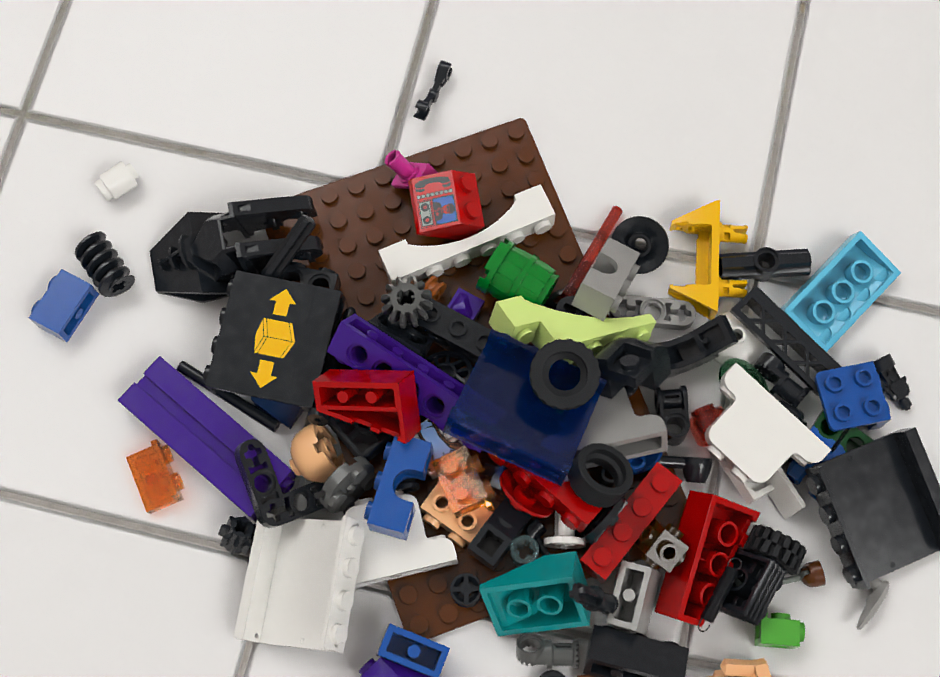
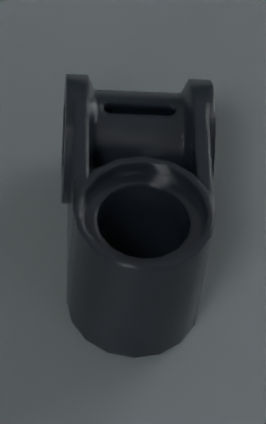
M685 385L680 386L679 389L661 390L658 387L654 390L656 414L663 419L666 428L668 424H676L681 428L682 432L679 434H673L667 429L668 445H680L690 429L687 388Z

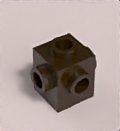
M655 518L635 542L644 553L642 559L655 570L661 566L669 573L674 567L679 566L684 561L686 551L690 548L681 539L684 533L671 523L664 526Z

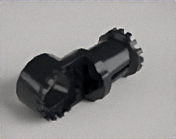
M764 352L753 366L755 370L758 369V374L761 372V377H765V380L774 384L769 393L772 395L777 394L796 408L810 391L808 387L803 388L789 377L790 373L785 370L786 367L783 362L771 353Z

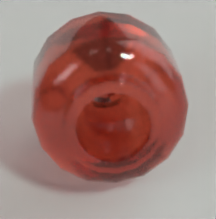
M710 403L691 412L692 417L689 419L690 430L698 446H709L705 440V432L724 411L723 407H714L713 403Z

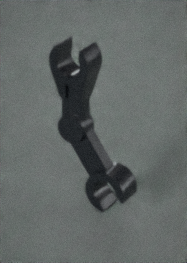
M441 60L436 71L435 83L424 101L419 99L416 103L415 108H418L413 117L423 121L426 120L431 105L436 103L439 97L441 87L443 88L451 76L453 70L451 63Z

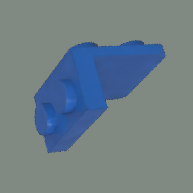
M874 361L820 371L815 375L814 380L826 421L831 431L836 432L866 425L868 430H874L883 427L891 420L890 408L885 400L881 379L876 371Z

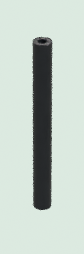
M181 361L177 371L207 389L205 387L206 382L203 379L204 373L185 361ZM217 390L216 393H213L272 432L278 430L281 422L237 394Z

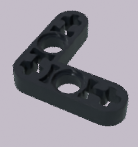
M250 439L238 445L234 454L235 461L256 517L262 526L266 528L278 527L325 508L320 503V498L315 499L314 493L322 491L325 483L312 482L283 494L263 443L259 440ZM248 448L250 451L255 450L257 453L253 460L251 458L246 459L244 456ZM262 465L263 469L256 470L250 474L249 469ZM258 475L266 477L269 482L266 492H259L255 488L254 480ZM296 494H302L307 500V507L303 511L297 510L293 505V498ZM285 505L286 511L277 514L275 519L267 517L266 512L270 511V507L276 509Z

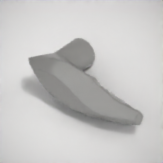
M877 578L869 582L874 592L866 600V606L860 615L857 629H862L875 615L889 591V581L884 580L882 582Z

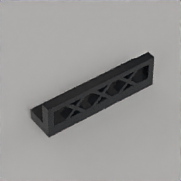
M757 286L730 310L754 336L817 396H819L815 381L810 378L809 366L817 373L842 367ZM747 305L760 319L748 318L741 309ZM755 324H760L761 330ZM765 324L776 332L782 340L770 339L765 334ZM787 345L800 355L804 361H793L787 355Z

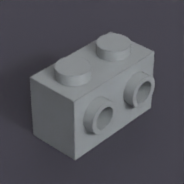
M622 560L614 581L615 589L613 595L617 597L618 607L613 614L609 612L606 623L617 628L646 635L662 573L652 567Z

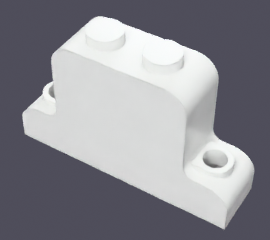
M735 363L721 377L720 391L731 402L705 432V440L709 445L707 451L719 462L724 459L733 467L730 472L741 483L745 484L747 481L762 483L767 481L790 456L798 464L805 467L806 464L822 461L831 451L826 444L740 365Z
M396 491V495L399 498L413 502L416 510L407 540L370 531L367 520L364 519V513L368 502L373 501V498L358 500L354 502L355 506L346 511L344 516H349L366 523L365 539L362 544L355 589L459 564L454 544L445 535L427 538L421 510L414 496L404 494L403 491Z

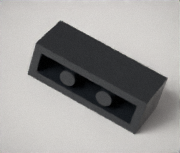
M594 624L588 643L583 674L594 677H685L689 648L680 646L672 641L663 642L648 638L644 634H631L619 631L612 626Z

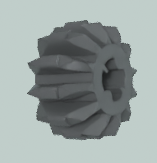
M412 276L407 278L406 283H402V279L397 277V286L387 284L385 288L388 294L381 295V302L385 304L381 308L384 315H389L388 320L391 324L399 321L400 327L404 329L407 326V322L411 321L412 326L416 328L418 326L417 318L427 321L428 314L426 311L433 309V303L429 301L432 297L431 290H424L425 283L422 280L414 284ZM412 299V304H411V305H410L409 303H405V304H403V306H402L401 301L404 300V301L408 302V301H410V300Z

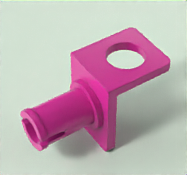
M393 150L388 153L384 161L396 173L391 183L394 188L409 189L408 181L410 179L438 173L429 163L409 162L399 150Z

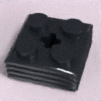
M331 416L329 418V427L354 457L363 456L368 461H371L385 449L388 441L393 442L394 436L390 434L372 432L370 427L365 426L361 428L362 424L357 422L351 424Z
M738 548L734 557L741 559L742 567L739 569L741 563L738 559L731 561L734 564L733 568L739 573L719 611L757 626L766 616L768 606L775 593L781 588L787 570L774 559Z

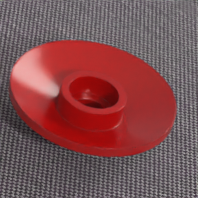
M509 469L503 471L500 475V485L515 509L539 518H546L553 513L554 509H549L542 505L536 497L537 494L528 486H521L513 478V473Z

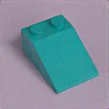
M576 551L542 556L479 586V591L498 636L590 625L591 611L586 610L582 604L576 603L574 599L569 597V591L573 589V584L581 583L588 586Z

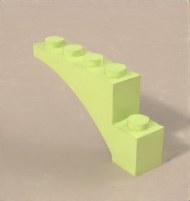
M521 295L496 301L489 324L506 348L518 345L523 346L532 342L537 350H540L545 344L557 339H573V341L583 343L588 349L590 348L595 356L606 344L620 337L639 338L648 341L656 320L651 314L634 317L605 318L603 322L596 317L553 310L527 301ZM560 359L554 362L551 368L560 365H570L573 361Z

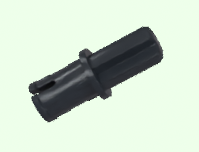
M581 583L573 584V589L569 591V597L574 599L576 603L582 604L588 611H600L609 615V612L613 614L617 610V597L613 594L605 593L599 586H586Z

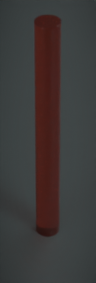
M612 207L561 293L562 298L575 295L622 215L623 210L620 207Z

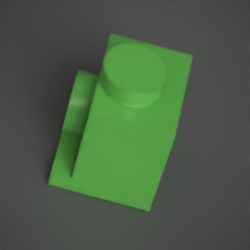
M767 611L766 616L757 626L755 625V646L795 649L800 647V642H803L805 638V624L800 622V620H790V614L771 613V618H768Z

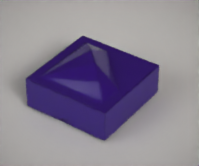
M458 288L447 307L475 321L484 307L485 301Z

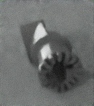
M525 633L518 637L516 657L518 661H521V664L525 663L526 666H528V663L531 666L546 665L547 669H552L553 666H573L574 669H579L580 657L576 655L579 654V640H574L572 643H552L551 640H544L541 635L536 633ZM533 646L537 647L538 650L529 652L523 648Z

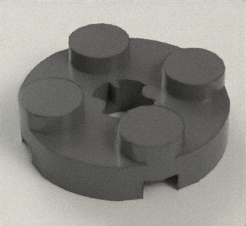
M363 456L354 457L357 462L351 466L346 462L343 463L325 482L322 490L326 495L324 498L320 497L319 501L329 512L337 513L342 511L345 514L349 508L355 506L354 502L358 501L365 491L374 487L376 478L374 474L375 468Z

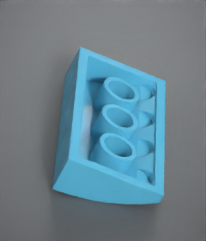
M862 231L851 235L781 309L827 352L901 272Z

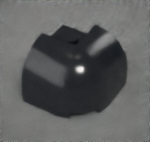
M620 337L606 344L595 355L601 370L600 383L595 394L613 399L625 385L637 388L640 385L656 390L671 374L668 350L662 345L629 337Z

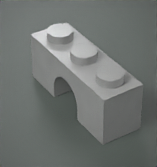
M609 237L600 251L593 268L589 269L571 305L604 322L609 311L616 312L640 266L635 263L640 253Z

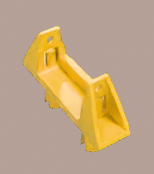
M720 200L711 202L672 220L669 230L698 234V239L696 240L695 284H687L685 286L670 284L668 294L676 300L690 302L697 313L710 320L714 319L718 312L719 297L743 299L747 295V290L745 289L747 280H725L719 276L720 242L746 244L748 235L745 234L748 229L747 225H722L720 221Z

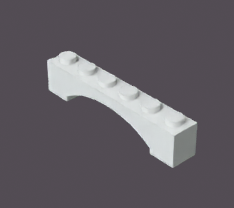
M541 184L515 194L514 204L498 221L471 237L434 246L410 245L405 239L378 250L391 285L397 286V277L402 279V283H406L409 276L413 277L414 284H416L418 281L427 277L429 279L433 275L439 277L444 273V270L451 267H463L470 263L471 259L480 255L483 257L492 255L501 241L504 242L505 238L518 244L526 236L547 232L554 225L555 212Z

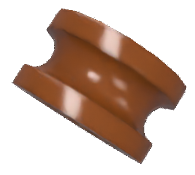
M433 275L426 281L424 290H431V298L438 301L446 290L447 284L445 282L439 283L438 277Z

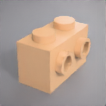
M444 477L439 480L420 506L421 512L425 514L422 519L435 529H438L439 526L450 532L448 538L462 548L465 544L469 546L479 530L493 514L492 511Z

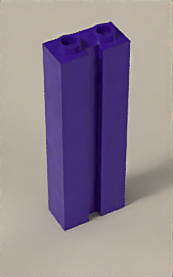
M159 356L143 373L145 376L137 384L134 382L118 401L256 522L257 517L234 454L239 444L250 439H257ZM249 448L244 453L246 459L251 458L252 460L257 455L255 450L250 451ZM266 448L283 494L287 493L294 486L295 481L293 480L297 476L291 468ZM262 465L249 469L250 474L256 470L263 469ZM258 475L254 480V485L259 492H266L269 482L266 477Z

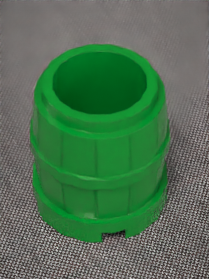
M505 238L504 242L501 241L484 267L487 276L485 279L479 277L476 290L485 295L490 294L498 301L522 295L525 300L544 306L560 276L555 274L556 270L541 261L537 255H531L517 248L516 243Z

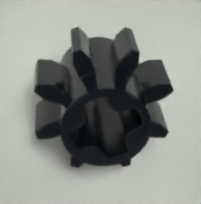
M230 516L227 524H222L218 532L223 537L220 547H225L231 555L241 552L246 555L253 543L256 524H252L246 516L237 518Z

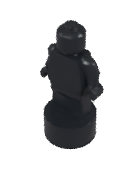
M890 353L875 360L876 371L885 386L882 388L883 393L888 395L893 402L899 400L898 405L901 410L907 411L911 409L912 403L908 397L906 398L910 392L909 385L906 383L907 378L905 376L900 378Z

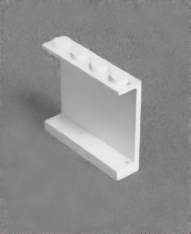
M266 512L268 518L273 517L275 519L276 515ZM343 516L342 521L296 519L278 527L266 528L257 519L233 638L260 644L343 653L348 636L347 629L354 602L353 595L356 578L359 573V561L362 544L365 539L366 523L349 516Z

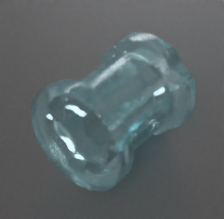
M518 536L512 542L510 557L514 565L520 567L538 559L539 546L531 536ZM524 545L530 547L529 552L533 555H526L525 559L519 557L520 552L516 549H523Z

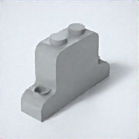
M624 387L613 399L594 394L584 405L571 409L562 422L556 421L558 434L545 438L540 444L542 467L550 476L568 473L569 466L583 447L591 443H603L612 446L621 452L627 460L668 451L667 428L663 419L657 415H635ZM585 463L587 469L600 466L594 463Z

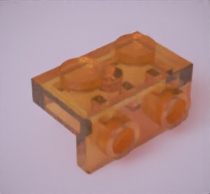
M463 446L431 461L456 518L486 505L488 511L495 509L491 499L496 497L489 480L482 481L479 475L484 469L477 454L471 456L467 447Z

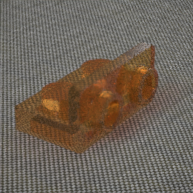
M157 439L150 441L151 447L126 457L146 512L149 514L184 500L180 491L185 489L183 481L178 472H173L170 465L174 461L168 445L163 446Z

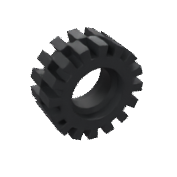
M763 525L753 526L743 547L744 550L776 560L779 565L787 570L786 574L790 575L797 574L807 552L806 548L800 545V542L792 540V537L789 535L785 536L781 531H774L771 527L767 526L765 528Z

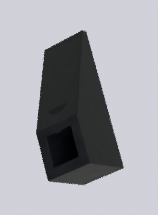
M506 497L467 547L468 553L494 572L533 516L515 509L510 503V499Z

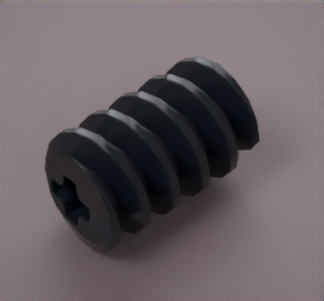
M99 231L85 237L77 245L74 254L86 270L88 276L92 278L93 284L98 287L102 296H118L133 286L135 277L129 275L130 269L123 266L124 261L122 258L117 257V250L111 249L112 243L106 240V234Z

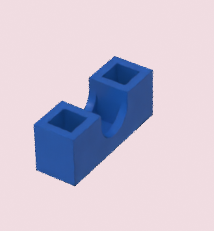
M394 436L393 442L388 441L386 444L383 460L387 461L383 472L378 471L376 475L374 489L377 492L374 501H369L366 506L364 519L367 520L370 531L407 540L416 510L413 502L403 500L396 495V488L401 481L407 478L425 481L434 451L432 442L412 438L405 444L397 441L398 437Z

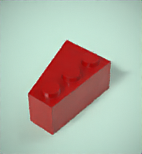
M329 369L312 381L316 411L351 424L357 422L370 427V431L378 434L381 432L398 437L397 441L405 444L421 431L414 371Z

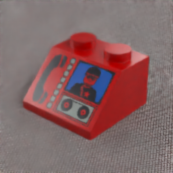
M448 170L412 178L408 181L417 235L462 240L471 237L485 227L476 175L474 173Z

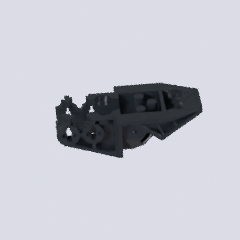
M298 195L227 203L229 212L226 213L187 212L150 250L156 292L200 303L229 297L227 296L228 283L234 279L236 270L259 275L285 238L243 243L235 242L234 246L227 247L228 241L223 236V233L238 230L247 239L253 236L255 231L267 228L278 230L280 226H283L282 221L287 219H299L302 215L311 218L318 215L312 197ZM309 236L291 262L294 259L309 260L310 263L316 262V258L323 254L322 248L324 246L322 240L318 236Z

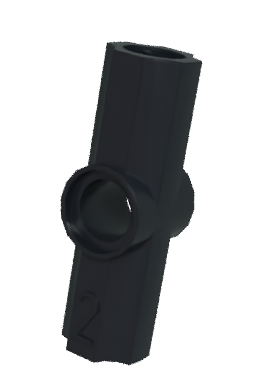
M769 247L760 248L756 252L719 254V276L725 280L754 279L758 282H766L776 277L809 276L812 263L811 254L808 249L774 250ZM758 261L767 262L770 268H762Z

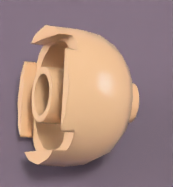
M311 423L296 433L291 442L290 453L292 459L289 461L290 467L297 476L302 475L308 481L325 483L330 475L346 461L343 453L337 457V452L333 446L337 442L325 426Z

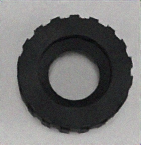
M557 339L545 344L535 354L529 372L530 385L534 394L543 404L562 411L576 409L587 403L599 386L601 376L599 362L593 355L592 350L585 347L583 343L573 341V339ZM560 359H569L575 362L580 369V381L571 390H559L549 380L550 367Z

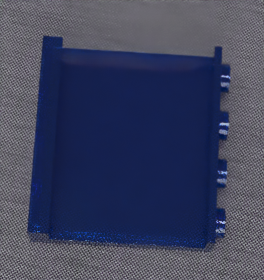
M491 329L487 342L455 406L452 407L443 432L562 486L607 380L600 378L595 394L584 405L571 410L553 409L540 401L530 385L529 372L531 362L540 349L513 339L506 333H500ZM564 359L554 362L549 369V380L559 390H571L580 381V369L569 364Z

